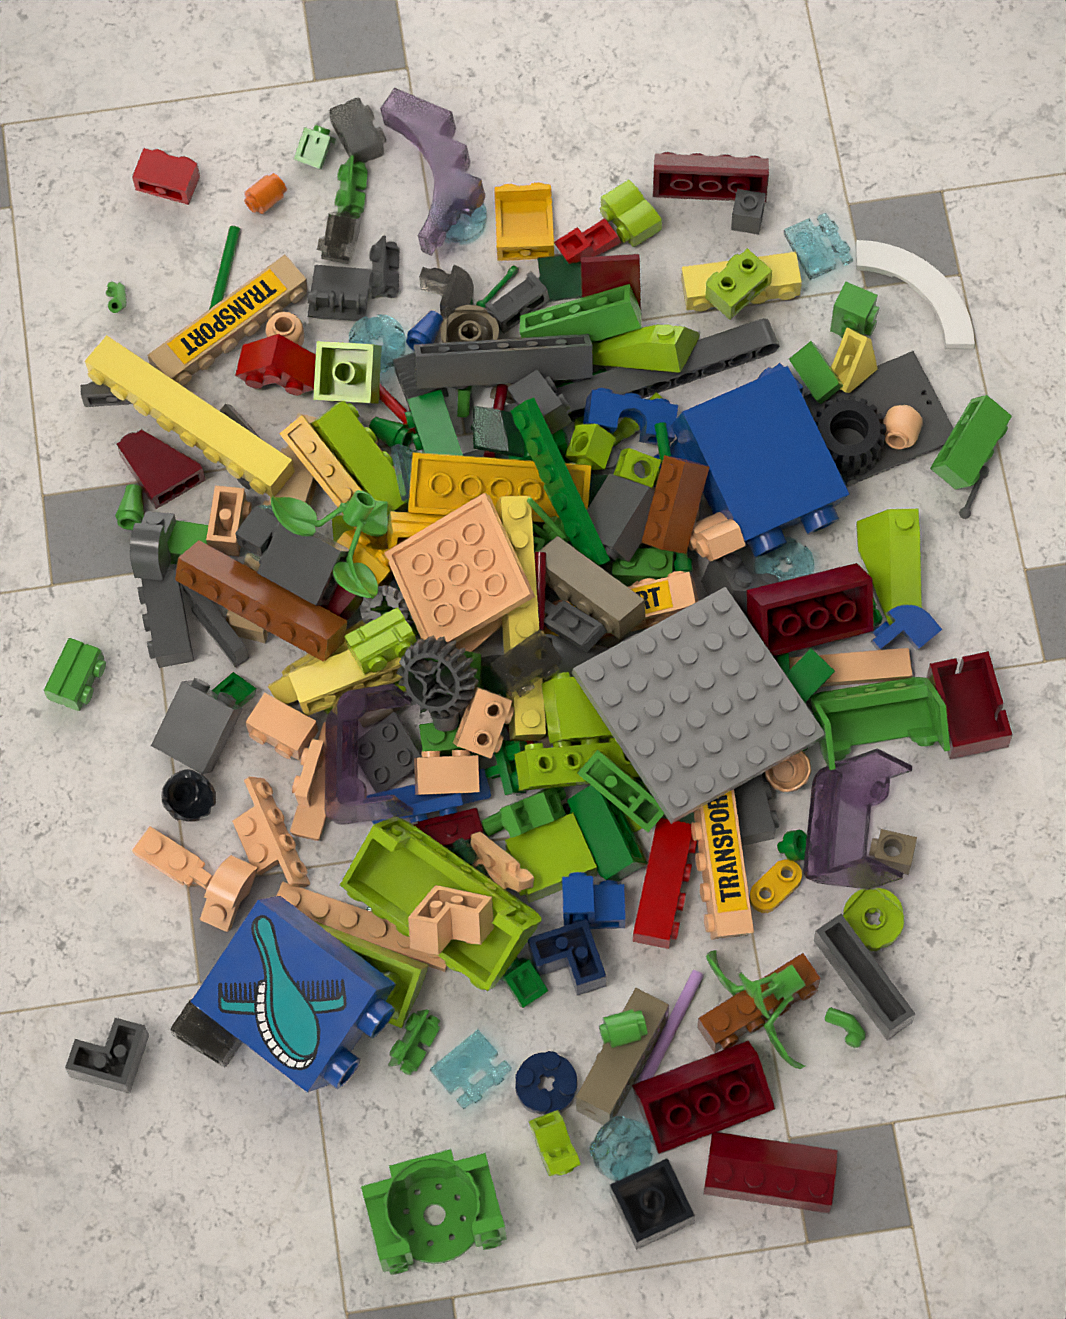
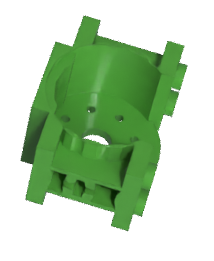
M451 1149L389 1165L392 1178L361 1186L383 1273L389 1271L390 1275L406 1272L409 1270L408 1266L414 1265L413 1259L430 1264L449 1262L463 1255L474 1242L476 1248L483 1246L484 1250L499 1247L502 1245L501 1241L507 1239L505 1224L498 1204L486 1153L454 1161ZM440 1184L442 1186L441 1189H436V1186ZM415 1190L420 1191L421 1193L419 1195H415ZM460 1196V1200H455V1197ZM433 1205L440 1206L445 1211L444 1221L435 1226L428 1224L424 1219L426 1209ZM409 1210V1213L404 1214L403 1211ZM465 1217L466 1220L461 1221L460 1218ZM415 1231L414 1235H410L409 1232ZM449 1235L454 1236L455 1239L450 1240ZM432 1240L434 1244L432 1246H429L428 1242Z

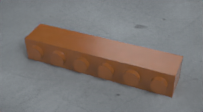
M198 540L178 557L175 577L177 582L324 662L344 644L347 620L321 606L310 603L202 541Z

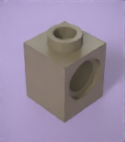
M881 829L879 839L872 838L869 856L874 857L872 867L909 875L917 837ZM893 846L898 849L900 854L889 856L885 853L884 848Z

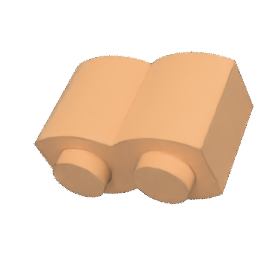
M720 512L694 523L688 545L691 551L695 550L702 558L706 557L710 561L719 559L746 546L739 525L734 520L727 519Z

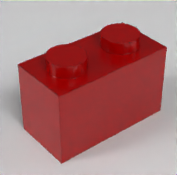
M143 148L132 175L136 191L187 205L191 201L200 178L197 162H194L192 159L185 156L175 157L168 155L160 149L150 150Z

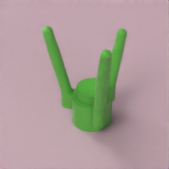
M544 485V490L546 491L548 498L551 501L550 495ZM532 498L527 499L528 504L545 522L543 525L544 530L532 522L533 531L540 535L542 539H545L546 543L552 541L557 536L567 543L570 538L565 533L560 517L553 516L550 518Z

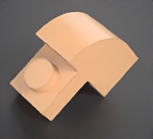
M232 855L224 860L208 885L204 898L207 899L200 920L228 932L232 928L240 902L250 893L258 867Z

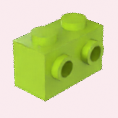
M747 248L740 255L737 253L732 256L726 268L720 273L715 272L709 277L706 282L705 298L731 320L771 284L772 270Z

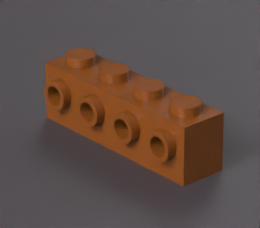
M804 953L765 976L768 977L774 972L778 974L792 964L806 985L792 994L794 1000L787 1004L779 1016L792 1008L791 1005L798 1000L805 1001L818 991L820 977ZM769 983L761 985V993L769 989ZM744 990L700 1016L697 1028L715 1053L722 1048L724 1050L732 1047L739 1041V1037L747 1032L752 1034L758 1031L768 1019L759 1011L754 1003V999ZM773 993L763 999L765 1008L771 1016L784 1000L783 997L777 1000Z

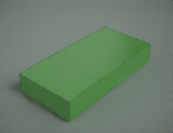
M812 341L808 342L789 358V361L820 404L843 387L835 372Z

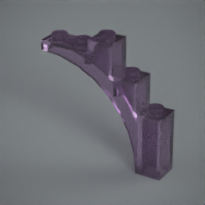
M394 88L380 108L384 125L402 134L418 148L427 160L434 177L432 204L428 217L418 234L421 251L432 256L436 248L443 245L447 232L452 225L457 224L461 213L471 217L475 209L482 206L485 200V192L482 179L466 173L471 163L467 145L452 139L456 132L452 111Z

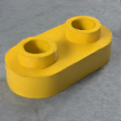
M788 859L778 861L752 886L749 895L751 906L761 913H769L775 910L800 885L802 879L800 866ZM784 870H789L792 873V876L790 878H784L781 875V872ZM762 891H768L771 896L768 899H763L759 894Z

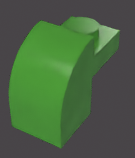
M556 788L547 789L500 809L502 825L509 832L511 838L566 815Z

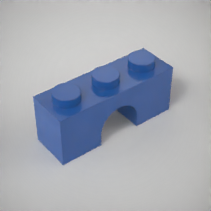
M607 388L592 389L586 398L583 425L598 424L612 435L617 429L618 419L628 417L633 419L640 428L639 442L657 445L654 425L665 422L670 444L675 438L671 425L677 419L678 405L670 404V401L661 398L648 400L642 399L640 395L634 393L620 395L613 393L612 390Z

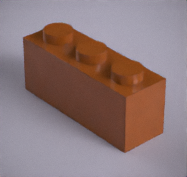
M664 455L642 543L661 550L687 553L709 466Z

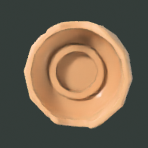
M801 751L765 771V778L776 790L782 792L797 791L807 783L811 774L810 759Z

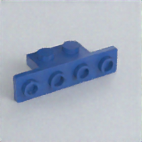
M479 769L480 792L416 795L415 784L367 795V802L373 824L391 817L403 819L409 817L410 823L428 819L427 813L438 810L440 816L458 812L457 806L488 799L491 797V792L484 769Z

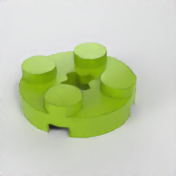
M883 888L858 890L850 896L844 906L843 917L870 951L876 952L892 945L899 938L903 930L904 914L902 904L888 890ZM877 912L880 914L878 919L879 925L867 923L868 918L865 916L867 913L873 915Z

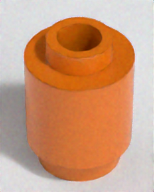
M272 173L270 176L265 175L244 192L246 197L244 202L253 213L263 214L284 197L283 194L287 191L286 185L275 173Z

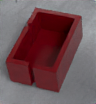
M989 651L963 656L959 666V673L955 674L958 665L957 658L930 663L927 678L946 704L950 751H947L949 759L1009 747L1013 734L1006 710H1002L1004 703Z

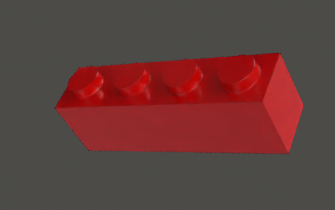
M660 818L656 823L633 930V942L669 949L670 941H677L680 922L675 921L677 910L683 911L686 893L681 892L683 881L689 882L692 864H688L687 860L689 853L695 854L697 840L694 841L692 837V824L679 821L671 824L665 818Z

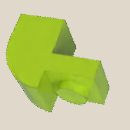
M558 1110L528 1121L549 1176L568 1174L574 1170V1167L581 1165L578 1154L570 1141L564 1120Z

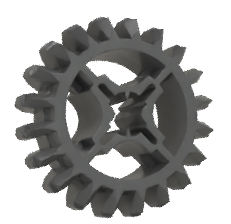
M433 635L426 639H419L414 645L406 649L405 655L399 661L401 667L398 669L397 674L402 676L398 685L406 687L403 696H410L412 698L410 706L418 704L420 705V713L429 710L431 717L440 714L444 718L450 714H458L470 704L471 699L475 696V687L478 685L479 680L473 677L478 671L477 668L470 666L473 658H466L464 656L466 648L458 650L456 648V640L447 644L445 636L436 639ZM424 658H433V659H436V660H439V661L436 662V661H433V660H431V659L428 661V660H426V659H424Z

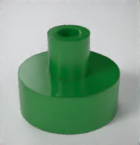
M792 830L784 834L783 841L778 842L777 849L780 854L784 853L788 860L800 861L808 857L810 844L803 830Z

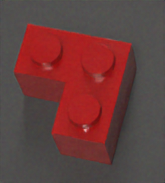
M276 334L242 346L235 376L245 381V384L251 388L258 389L262 388V386L276 383L285 388V391L289 394L302 395V393L314 390L316 355L281 334Z

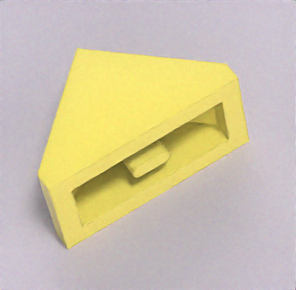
M846 328L831 366L843 384L840 390L850 393L878 370L871 339L851 328Z

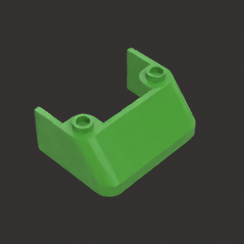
M911 677L824 691L811 696L813 715L825 734L824 739L819 741V746L829 770L836 769L835 761L845 759L846 755L851 752V746L909 737L911 741L916 742L919 746H931L938 741L944 752L950 751L946 704L928 678Z

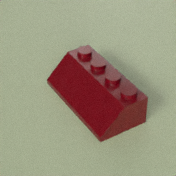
M673 152L655 153L653 198L735 201L737 189L766 193V202L769 158H761L759 156L733 157L728 154L705 156L700 153L679 155Z
M749 1040L632 1085L641 1115L658 1154L775 1109L759 1055Z
M715 1132L711 1136L703 1194L830 1213L836 1178L838 1150Z

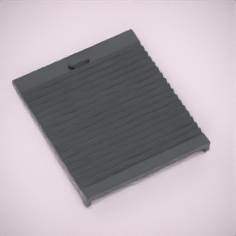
M914 351L878 365V370L850 393L839 389L822 404L816 401L810 391L803 395L813 419L816 417L820 407L825 409L827 401L831 400L835 403L836 397L843 396L844 400H849V396H856V401H861L862 398L867 400V406L870 407L872 404L876 406L877 414L881 413L883 418H885L890 408L898 405L911 406L922 417L923 425L918 439L913 446L904 449H894L884 442L879 462H875V467L871 470L866 468L865 474L859 476L855 472L852 477L847 478L846 473H841L847 487L882 473L885 470L899 466L901 463L920 457L922 454L941 448L954 429ZM849 428L839 429L832 433L836 441L845 445H855L864 440L859 432Z

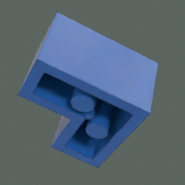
M583 872L570 873L568 877H562L564 926L587 919L590 929H625L624 884L607 880L600 882L599 885H594L593 876H587Z

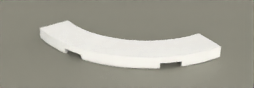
M856 240V270L876 272L892 278L895 276L908 283V286L916 291L925 301H928L934 309L942 329L945 348L974 349V332L966 306L956 289L939 270L917 255L902 248L880 242Z

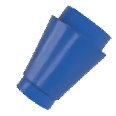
M429 311L427 315L407 332V345L414 351V345L433 344L443 322V317L436 311Z

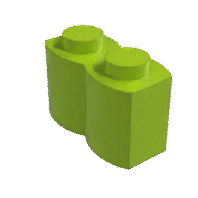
M629 179L601 196L600 213L607 222L611 221L617 226L616 232L624 243L628 241L630 245L635 247L662 230L661 217Z

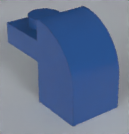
M900 605L886 613L893 623L889 625L885 621L872 632L876 637L870 642L877 650H880L902 632L912 646L918 650L938 634L942 628L924 609L915 605Z

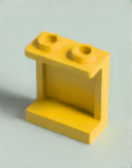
M536 182L530 185L516 186L514 184H504L494 187L497 261L554 259L551 185Z

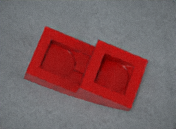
M605 218L583 232L577 227L554 242L568 264L580 262L581 257H595L621 243L618 235Z

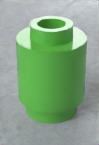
M631 1009L603 1017L604 1024L599 1025L603 1043H609L611 1048L639 1041L641 1036L648 1035L646 1022L641 1010L634 1012Z

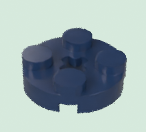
M554 1051L534 1054L528 1057L516 1072V1095L522 1106L532 1113L546 1115L556 1110L562 1113L573 1103L577 1092L576 1071L566 1058ZM542 1077L554 1079L551 1091L548 1092L546 1088L541 1090L538 1088Z

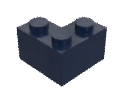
M587 919L532 936L528 939V950L539 976L567 967L577 996L607 986V976Z

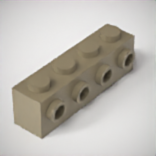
M555 537L538 551L547 553L546 585L553 589L560 599L569 601L577 609L602 623L607 630L606 633H612L621 640L645 619V600L560 537Z

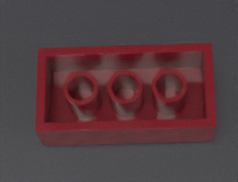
M857 563L746 590L748 621L772 656L874 631L872 577Z

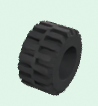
M843 396L836 397L835 403L829 400L825 403V409L820 407L816 417H814V421L840 475L841 473H846V478L852 477L855 472L859 476L863 475L866 468L871 470L875 467V462H879L885 442L886 424H883L884 418L882 414H877V407L873 404L870 407L867 406V400L862 398L861 401H856V396H849V400H844ZM849 428L859 432L864 440L855 445H845L836 441L832 433L839 429Z

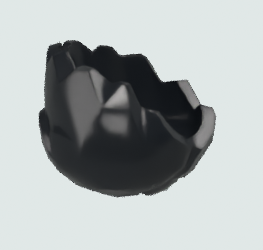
M184 769L173 774L165 782L161 792L163 807L177 821H199L202 817L208 816L211 813V808L216 805V791L204 775L190 769Z

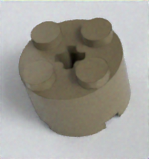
M464 305L456 308L451 315L443 320L441 325L442 343L499 339V326L496 319L487 313L486 309L477 305Z

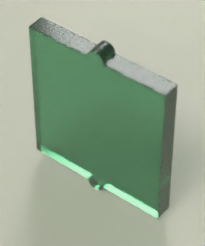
M562 255L537 258L540 275L538 279L547 288L550 299L548 302L581 298V261L568 264Z
M475 405L473 407V423L470 427L473 431V449L523 458L524 440L514 423L511 412Z

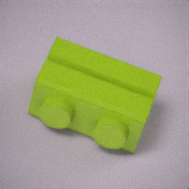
M398 607L344 636L350 652L364 674L381 671L386 667L387 662L397 657L401 658L405 655L406 649L417 642L413 630Z

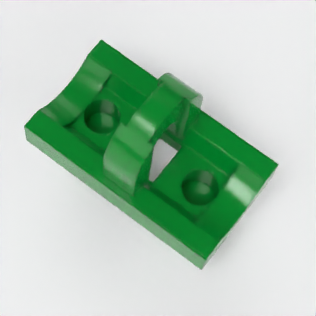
M503 740L499 752L495 753L497 765L484 769L486 779L501 778L505 795L516 794V796L526 794V790L519 791L515 754L525 750L526 741Z

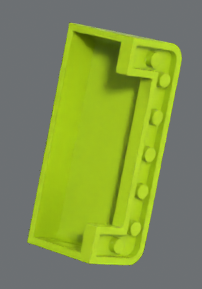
M391 817L374 824L339 886L347 891V895L350 898L369 906L374 915L381 919H387L396 926V930L407 937H410L408 917L435 885L492 897V923L494 924V929L481 945L469 944L465 941L452 939L437 956L442 958L446 966L451 970L461 972L470 978V982L475 987L486 991L493 989L526 945L528 939L536 931L542 921L541 916L410 822L399 817Z

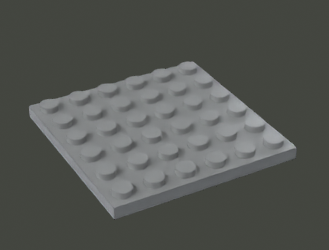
M726 587L574 667L572 670L576 681L671 824L821 741L825 736L823 729Z

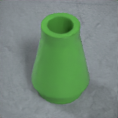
M130 484L126 486L125 493L116 512L117 524L123 529L133 530L134 524L141 523L143 520V488L139 485Z

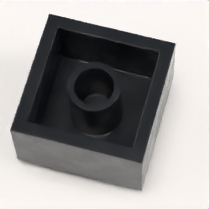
M668 1158L609 1184V1193L636 1250L694 1224L695 1214Z

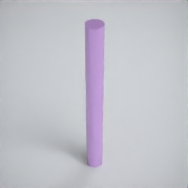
M692 970L638 1079L640 1082L654 1077L704 976L702 973Z

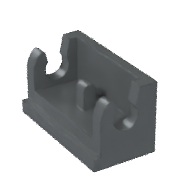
M531 271L526 274V280L496 302L485 304L484 309L496 319L499 329L503 334L520 323L521 315L535 312L550 301L547 288Z

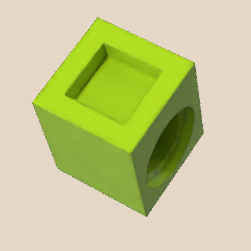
M598 424L576 425L565 457L575 464L591 465V470L605 469L616 438Z
M627 448L621 450L613 475L652 488L653 485L656 486L661 460ZM636 463H640L645 469L643 478L638 477L634 472Z

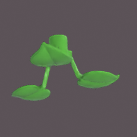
M358 490L349 501L341 503L336 510L323 519L317 520L315 511L304 501L291 497H271L272 510L278 521L286 529L300 536H313L316 531L315 527L323 526L342 512L344 514L343 520L348 525L357 528L346 562H338L333 568L334 578L341 587L355 595L372 599L376 597L378 585L373 572L363 563H354L353 555L361 531L377 537L385 535L388 531L387 501H376L367 492Z
M717 950L707 953L706 958L709 966L725 989L732 996L746 990L748 995L754 999V1003L759 1011L769 1019L763 1026L779 1055L794 1068L802 1069L805 1067V1065L788 1056L778 1040L774 1027L775 1020L787 1004L794 1000L792 994L806 986L792 964L778 974L774 972L768 977L753 982L747 979L741 972L738 975L742 985L737 986L722 973L717 960ZM769 983V989L761 993V985ZM773 993L777 1000L782 997L784 1000L771 1016L765 1008L763 999Z

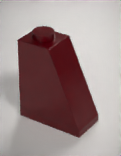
M142 429L136 433L126 434L116 444L121 458L138 484L143 488L144 493L155 510L206 480L203 468L199 463Z

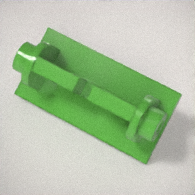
M353 155L349 157L345 164H341L338 170L337 180L340 181V189L335 196V206H338L337 218H340L344 212H349V215L355 218L360 217L361 213L364 212L365 193L356 191V188L365 190L368 169L363 162H355L353 164Z
M429 1010L413 1012L409 1016L404 1026L407 1030L402 1040H397L391 1048L389 1055L392 1058L388 1063L389 1066L401 1064L400 1070L407 1075H411L413 1071L416 1072L426 1054V1051L417 1046L418 1043L421 1042L430 1047L440 1029V1026H438L440 1020L432 1015L426 1018Z

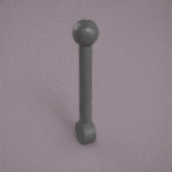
M982 466L979 471L980 477L974 484L965 507L959 511V515L963 519L970 517V508L982 480L989 474V469L986 466Z

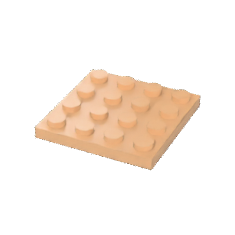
M486 493L481 494L384 553L390 560L388 563L421 639H426L433 635L436 639L445 636L447 644L455 640L457 643L535 597L494 504Z

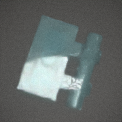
M827 213L817 217L819 226L815 227L811 219L808 218L784 229V236L793 252H796L797 259L809 280L835 270L836 263L833 258H839L844 266L853 262V258L849 253L851 250L846 241H842L837 232L839 230L835 221L830 220ZM821 238H828L832 246L826 247Z
M477 1029L432 1066L430 1072L450 1095L459 1087L465 1092L456 1099L461 1108L465 1109L472 1102L476 1104L483 1098L482 1094L494 1084L498 1086L504 1081V1076L512 1068L505 1060L496 1067L490 1063L498 1056V1052ZM482 1069L486 1075L475 1085L470 1083L469 1079Z

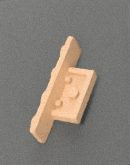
M324 722L318 740L312 739L309 748H304L301 757V765H303L301 776L296 775L292 787V793H295L298 803L290 829L292 835L315 841L320 840L352 735L350 727Z
M249 776L244 782L255 806L232 820L249 862L258 867L256 872L258 875L264 874L280 863L288 884L293 887L305 888L310 885L307 869L304 863L300 861L295 849V841L286 829L283 822V813L273 799L272 788L264 778Z

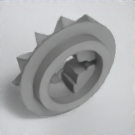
M384 585L378 587V593L374 599L364 597L360 608L363 622L367 624L382 616L381 613L372 611V608L380 607L385 596L387 605L394 609L398 607L407 621L409 609L401 591Z

